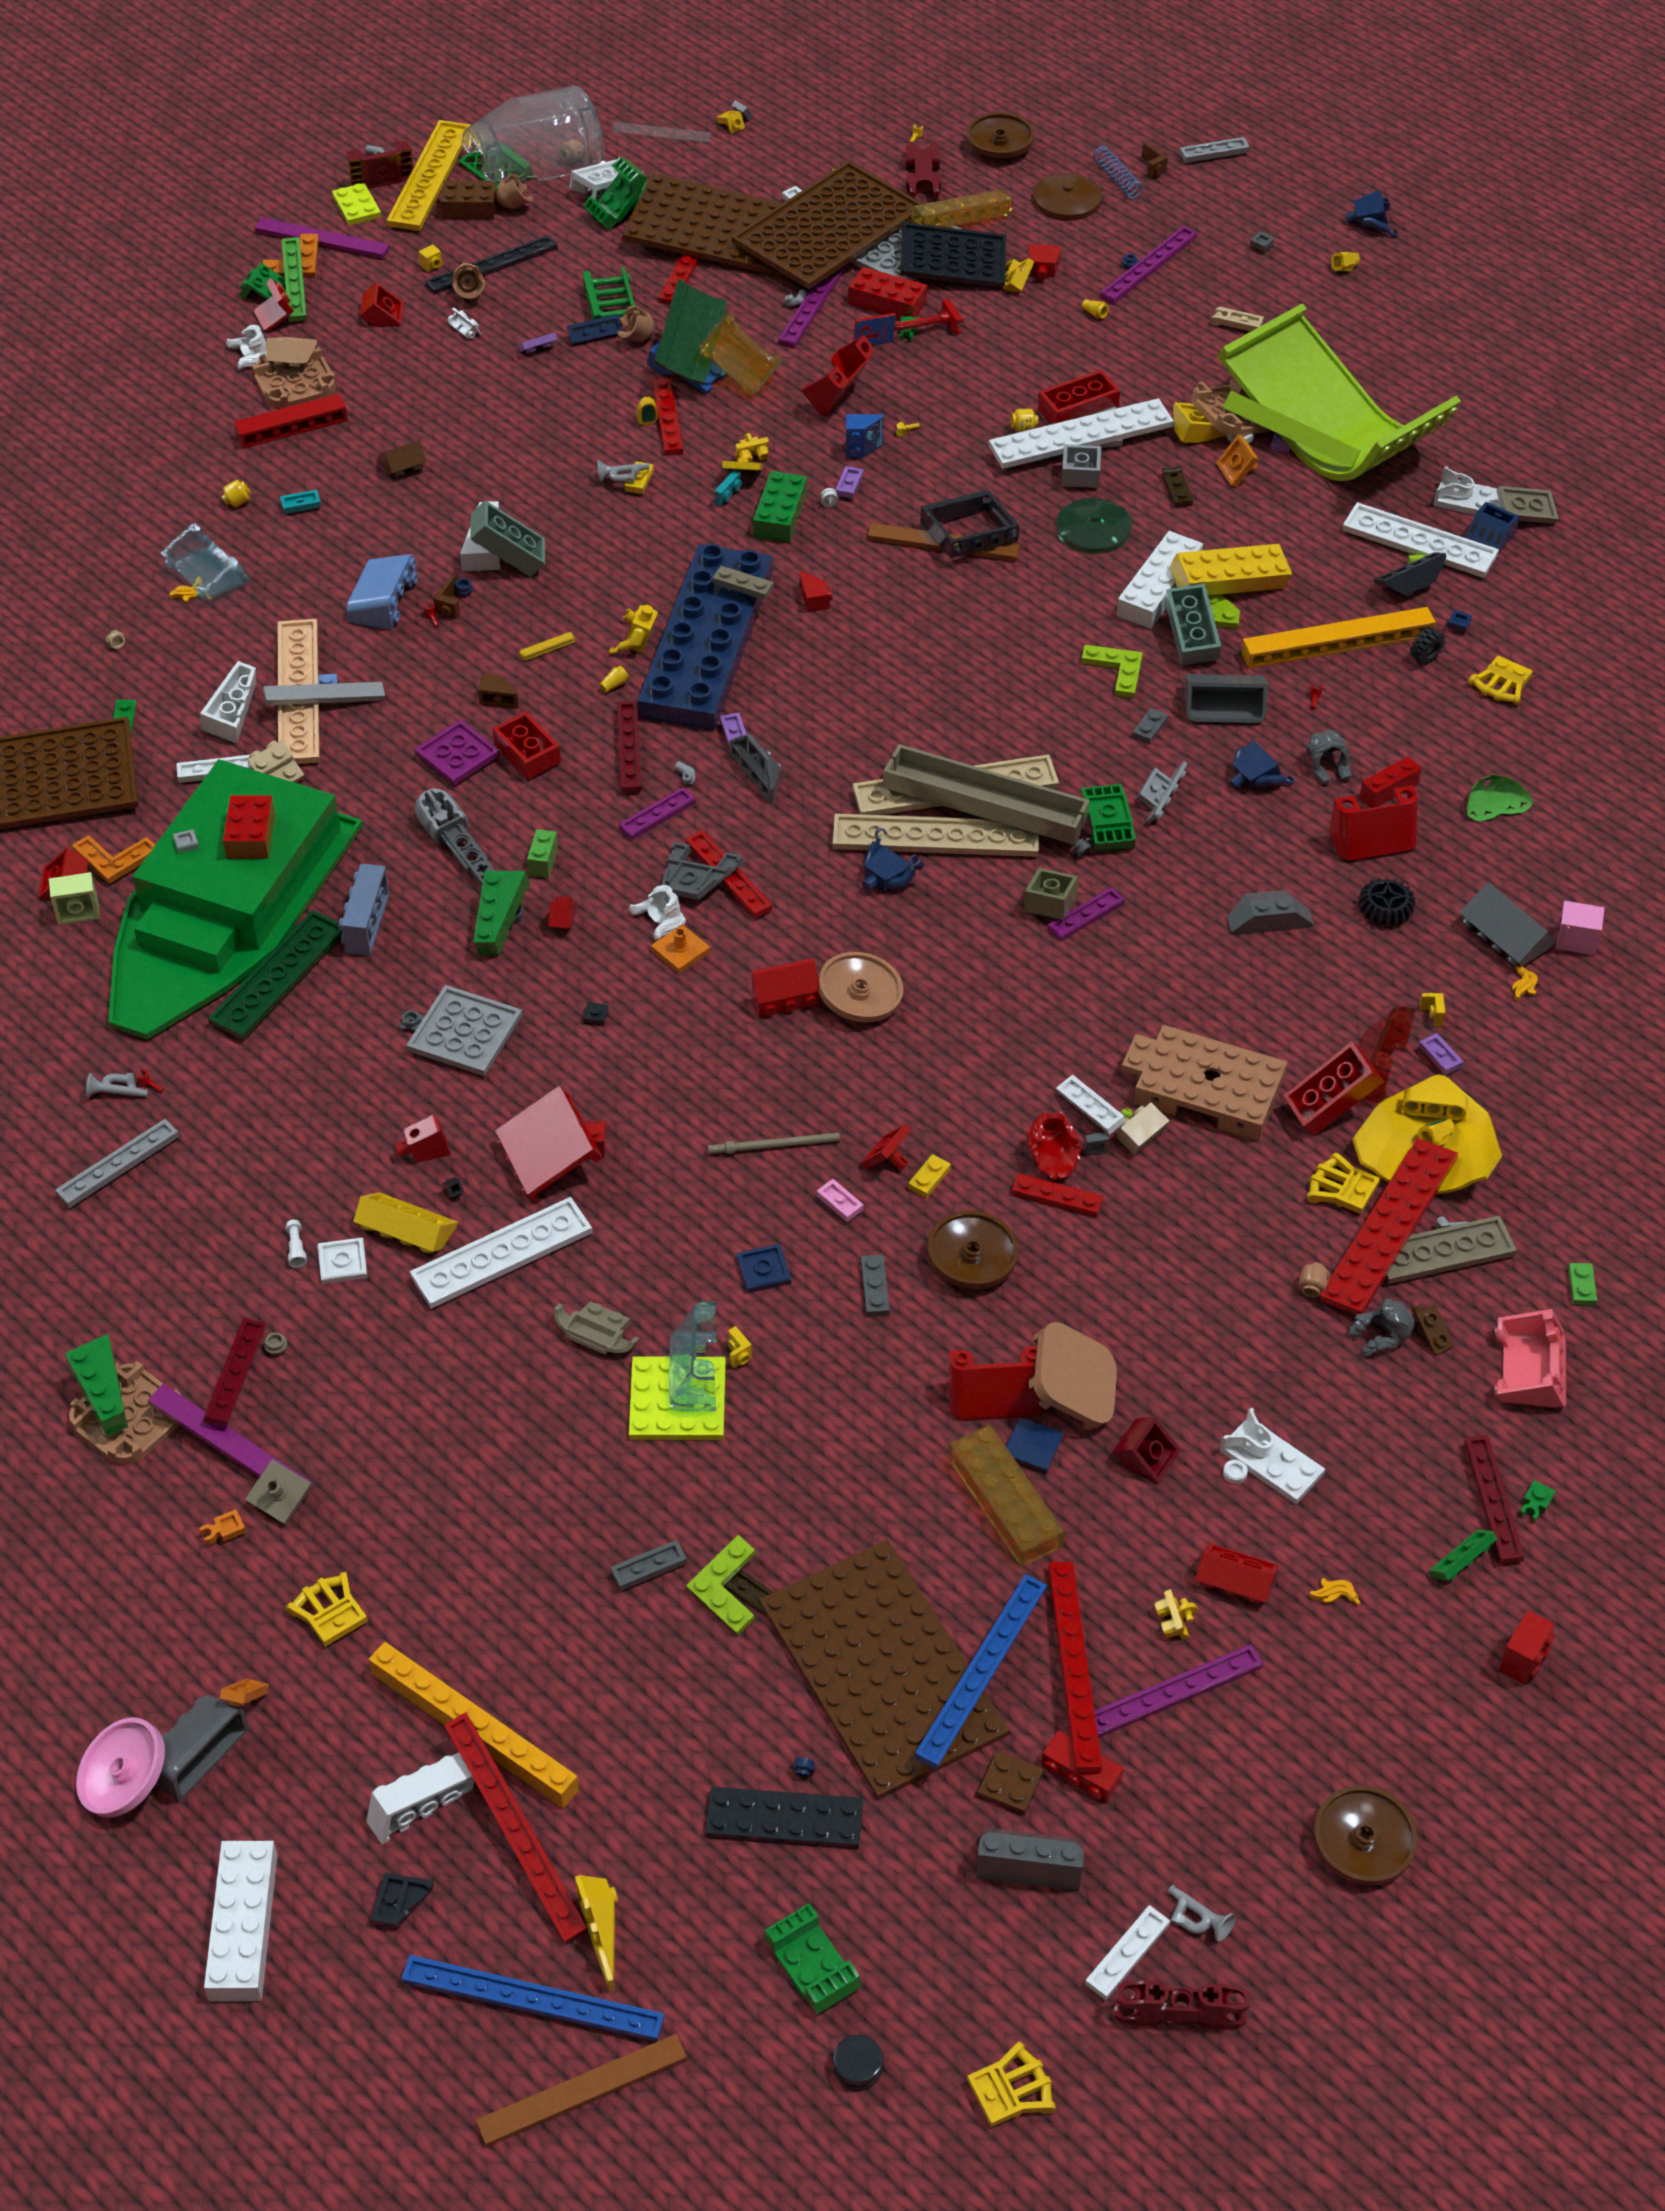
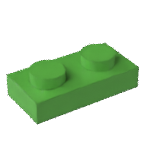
M1569 1263L1568 1273L1573 1305L1596 1306L1597 1295L1592 1264Z

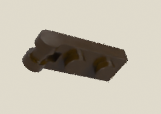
M1182 467L1162 468V477L1174 508L1193 506V498L1184 478Z

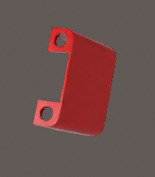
M865 335L838 349L831 357V363L834 367L832 371L816 382L805 385L801 390L820 415L826 416L855 384L872 357L873 347Z
M1414 786L1393 789L1398 804L1363 810L1360 809L1354 795L1335 798L1329 835L1338 855L1344 860H1356L1413 850L1417 845L1418 796ZM1408 793L1407 799L1403 798L1401 794ZM1350 803L1353 805V807L1347 809L1344 808L1342 804Z

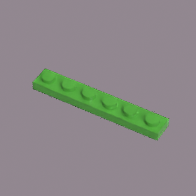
M299 237L282 239L286 294L291 301L289 303L294 310L288 318L289 322L307 320L300 239Z

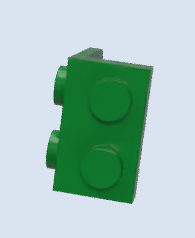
M260 262L255 270L252 268L246 276L249 280L244 279L240 286L242 291L239 296L245 300L252 289L268 300L273 294L266 282L272 278L276 284L279 282L286 290L285 278Z

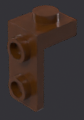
M1147 142L1143 143L1142 158L1148 161L1147 177L1153 179L1167 172L1168 157Z
M452 575L448 581H445L439 593H436L433 600L436 613L457 619L460 615L459 601L452 598L455 594L456 576Z
M1422 1303L1411 1308L1414 1323L1419 1322L1434 1355L1454 1346L1436 1304L1424 1306Z

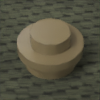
M271 1333L264 1341V1348L271 1355L281 1354L287 1349V1339L280 1333Z

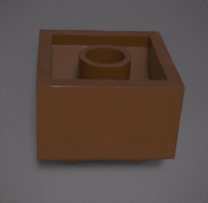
M420 441L385 451L377 456L387 474H394L395 477L405 474V470L410 468L412 471L423 468L422 464L427 462Z

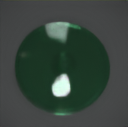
M1084 498L1067 504L1059 512L1056 521V531L1060 540L1068 547L1088 554H1104L1119 549L1129 540L1132 530V521L1128 512L1117 503L1101 498Z

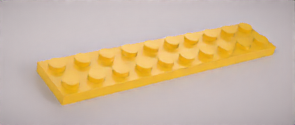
M438 121L386 220L387 226L421 231L443 188L444 181L447 180L472 131L470 124Z

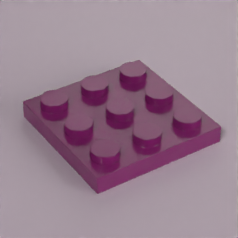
M460 719L415 748V755L455 786L498 758L500 750Z

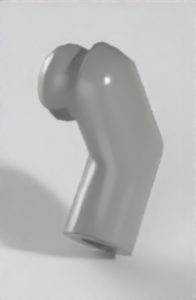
M366 146L367 154L372 155L385 152L382 147Z
M802 289L797 297H793L792 294L785 296L786 305L789 307L801 305L808 293Z
M680 761L676 763L675 770L683 774V782L688 785L694 783L696 780L695 769Z

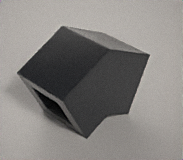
M456 1177L442 1183L443 1192L450 1201L461 1196L462 1192H464L460 1180Z

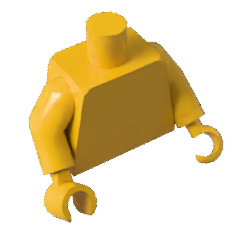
M640 605L636 612H633L630 608L625 611L627 615L623 618L631 624L627 640L620 642L616 648L611 647L609 649L610 654H615L619 650L624 652L630 649L643 654L658 612L653 610L650 605Z

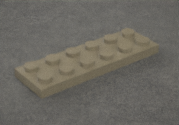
M1500 1215L1418 1233L1410 1236L1385 1279L1388 1284L1512 1257L1516 1256L1517 1249Z

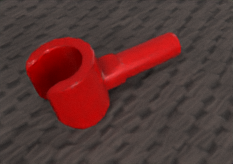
M431 603V608H426L423 605L425 617L430 618L434 626L438 628L440 625L436 619L435 605Z
M1312 683L1310 688V696L1312 697L1311 709H1316L1317 699L1322 695L1323 685L1321 684L1320 688L1313 687L1314 683Z
M146 1069L141 1070L142 1077L135 1075L140 1086H151L160 1093L164 1091V1088L150 1079Z

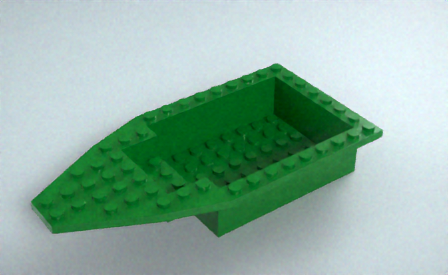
M218 759L132 876L135 890L126 902L114 947L109 1026L148 1040L226 993L252 973L293 930L363 827V820L338 813L336 796ZM230 795H272L275 818L269 859L226 858L223 838ZM193 829L199 849L179 854L173 834Z

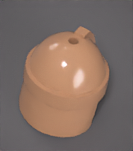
M511 173L499 183L496 190V200L504 208L517 209L532 201L533 197L523 196L527 190V185L522 184L519 176L512 175L513 173Z
M463 263L453 272L452 284L459 296L472 299L479 296L484 290L485 281L477 266Z
M638 306L628 307L625 315L620 318V322L627 328V332L619 331L617 334L621 338L640 343L653 335L655 324L648 312Z

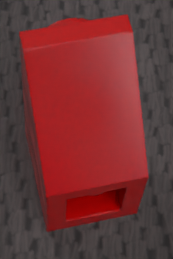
M568 896L556 897V900L550 901L548 926L571 928L574 922L577 901H572V897Z

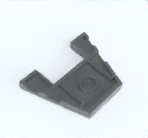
M673 842L671 846L672 853L669 854L668 858L669 865L665 869L662 885L669 886L677 896L699 900L744 862L743 856L726 852L719 864L714 867L685 861L691 852L690 846Z

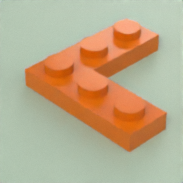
M318 234L300 235L303 277H316ZM263 260L264 265L285 278L283 260Z
M88 835L73 844L72 848L73 851L88 859L87 864L110 884L140 866L155 844L145 837L112 857Z

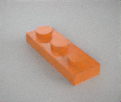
M243 1679L222 1688L220 1699L228 1700L227 1704L232 1706H242L267 1694L269 1684Z

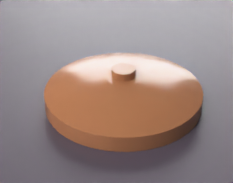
M846 952L832 957L822 967L819 975V994L824 1003L836 1014L857 1022H875L889 1017L897 1010L903 996V983L897 971L885 960L868 953Z

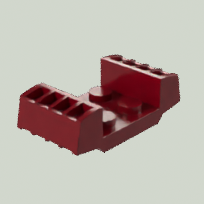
M407 141L394 142L395 150L367 156H361L359 149L347 152L351 186L365 183L367 188L371 189L401 183L403 180L408 179L414 169L411 146Z

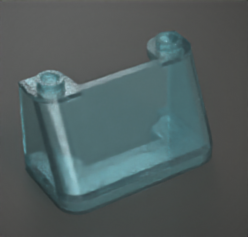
M195 522L161 552L165 558L163 561L170 570L174 568L197 589L196 593L203 600L205 598L211 600L243 586L251 580L238 561L225 554L207 535H204L201 528Z
M702 1301L695 1304L670 1336L669 1403L677 1411H716L714 1365L708 1360L696 1359V1353H705L708 1343L711 1341L712 1343H717L716 1301Z

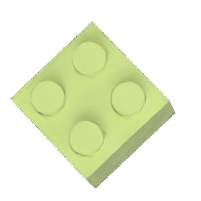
M91 872L49 879L50 897L58 925L100 919L99 903Z

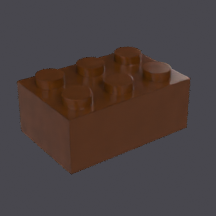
M444 181L441 197L442 218L494 220L497 202L495 181Z

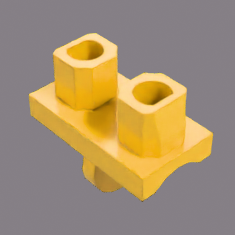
M747 433L745 434V439L740 440V443L735 445L736 452L734 455L736 459L747 458L749 462H752V455L756 454L759 460L768 459L769 440L767 437L758 439V437L752 438L751 434Z
M1171 1589L1165 1591L1166 1598L1154 1603L1160 1618L1170 1614L1173 1618L1161 1623L1164 1634L1167 1638L1180 1635L1182 1639L1189 1638L1183 1618H1186L1187 1623L1193 1622V1616L1198 1612L1197 1605L1195 1603H1188L1187 1599L1183 1598L1180 1600L1181 1606H1179Z

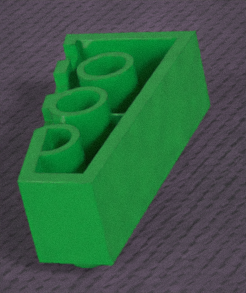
M484 871L473 941L478 955H500L509 934L508 930L511 923L515 921L518 907L522 905L523 896L530 887L526 871Z
M109 1334L66 1352L65 1356L69 1369L105 1436L108 1437L127 1428L128 1423Z

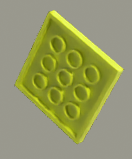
M633 1357L629 1440H724L726 1358Z

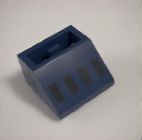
M1485 502L1476 512L1465 538L1499 549V553L1516 534L1519 516L1489 502Z

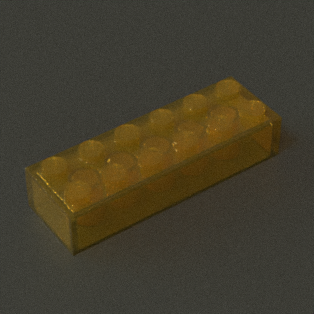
M991 1425L949 1443V1461L1021 1567L1063 1547L1064 1530Z

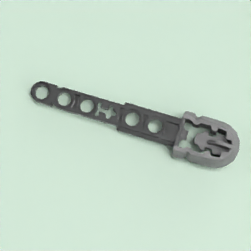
M440 789L425 791L418 797L415 805V813L419 822L436 844H447L466 871H470L482 887L483 872L495 870L488 862V857L467 831L469 827L467 816L447 792ZM448 818H452V820H450V821H448V822H446V823H444V824H442V825H440V826L437 825V822H436V821H438V822L441 824V823L447 821ZM461 841L468 843L465 847L457 846V843ZM470 855H476L478 857L474 861H470L467 859V857ZM522 905L518 907L517 911L520 913L512 924L523 920L524 912Z

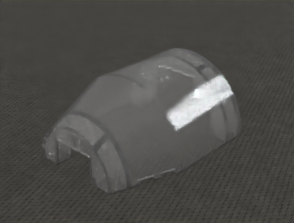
M576 85L509 98L466 128L462 135L461 145L468 154L478 151L482 153V173L488 181H502L511 173L521 177L522 181H526L527 177H538V180H547L570 175L573 170L605 162L603 135L596 111L588 95Z

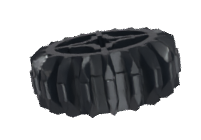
M1378 877L1376 881L1371 880L1369 884H1365L1360 892L1358 901L1360 913L1364 914V919L1370 918V923L1377 922L1378 926L1385 924L1386 927L1389 925L1396 927L1398 923L1403 925L1405 921H1409L1412 913H1414L1416 903L1414 892L1410 891L1409 886H1404L1403 881L1396 882V878L1392 881L1387 877L1385 880Z

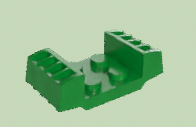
M619 157L612 164V167L618 174L599 201L589 196L584 205L585 209L608 231L617 222L622 221L642 193V187L648 179L630 160Z
M1110 784L1107 786L1081 787V798L1090 800L1088 818L1092 830L1091 845L1093 852L1133 849L1136 837L1129 805L1122 785Z
M809 1903L764 1930L763 1937L772 1949L777 1961L803 1999L808 2002L817 2015L862 1988L858 1972L850 1960L844 1962L820 1928L819 1916Z

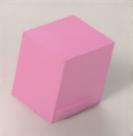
M1564 901L1558 923L1560 930L1555 949L1595 956L1602 932L1604 907Z

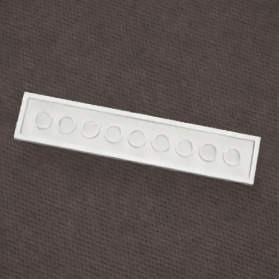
M1158 398L989 440V447L1002 469L1061 455L1063 454L1064 444L1097 446L1173 427L1174 421Z

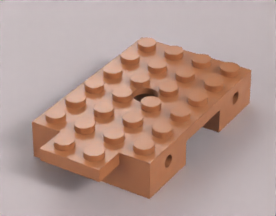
M1163 1025L1156 1040L1135 1034L1122 1063L1121 1071L1140 1076L1135 1088L1134 1104L1146 1107L1149 1103H1152L1160 1112L1176 1116L1179 1106L1218 1117L1217 1129L1260 1141L1285 1079L1287 1061ZM1213 1070L1218 1072L1220 1077L1209 1081L1205 1079L1204 1073Z

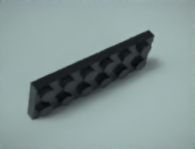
M711 1786L706 1838L859 1849L863 1798Z

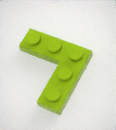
M1084 645L1081 664L1118 668L1119 674L1115 696L1135 697L1143 652Z
M739 1535L686 1585L689 1591L737 1635L755 1620V1616L723 1587L756 1554L755 1549Z

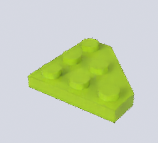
M1221 594L1208 595L1216 627L1238 629L1240 610Z

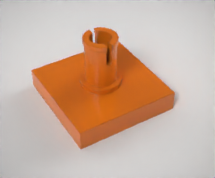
M1238 434L1216 464L1230 485L1237 488L1248 472L1256 470L1258 457L1245 438Z
M683 924L651 945V951L678 974L711 953L710 946Z

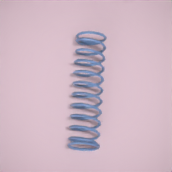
M1106 146L1099 147L1098 149H1104L1099 150L1097 153L1096 151L1094 152V162L1104 170L1128 198L1137 197L1142 191V184ZM1107 150V152L1104 153L1107 155L1103 160L1099 161V159L1104 154H1102L1097 161L1095 160L1096 155L1100 151ZM1109 158L1108 162L1102 165L1103 161ZM1113 161L1111 166L1106 168L1107 164ZM1116 165V167L1114 168V170H1112L1111 172H1109L1110 168H1111L1112 166ZM1120 168L1119 171L1112 176L1113 172L1116 169ZM1123 172V174L1121 175V177H1119L1118 179H1116L1117 175H1118L1119 173ZM1126 175V178L1119 183L1120 179ZM1130 179L1129 182L1122 187L1123 183L1126 180ZM1137 183L1136 189L1128 194V191ZM1138 184H1140V192L1136 196L1130 197L1129 195L1133 194L1137 190Z

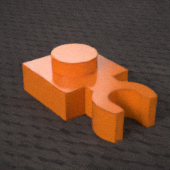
M236 1509L214 1518V1525L206 1524L199 1528L201 1535L210 1533L209 1536L204 1538L206 1545L213 1544L219 1537L225 1542L246 1533L245 1526Z

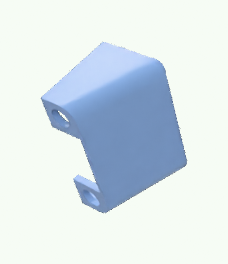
M413 554L368 560L347 604L348 622L393 629L395 623H398L400 618L397 604L399 596L404 592L405 583L407 587H412L418 580V573L415 572L416 558H414Z

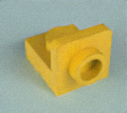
M728 111L716 117L718 123L728 126L729 132L732 134L745 128L740 111Z
M1422 993L1420 1010H1429V1016L1434 1020V1027H1443L1445 1018L1443 993Z
M735 1326L728 1330L729 1341H727L732 1351L730 1353V1364L733 1368L746 1364L752 1358L751 1343Z

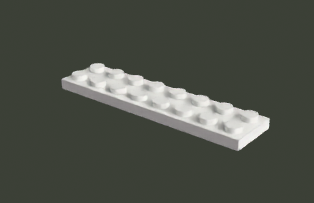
M1358 502L1347 517L1342 531L1414 555L1427 556L1433 552L1446 553L1447 557L1444 565L1485 578L1499 549Z
M569 1197L410 1271V1277L430 1308H434L592 1234V1227L573 1199Z

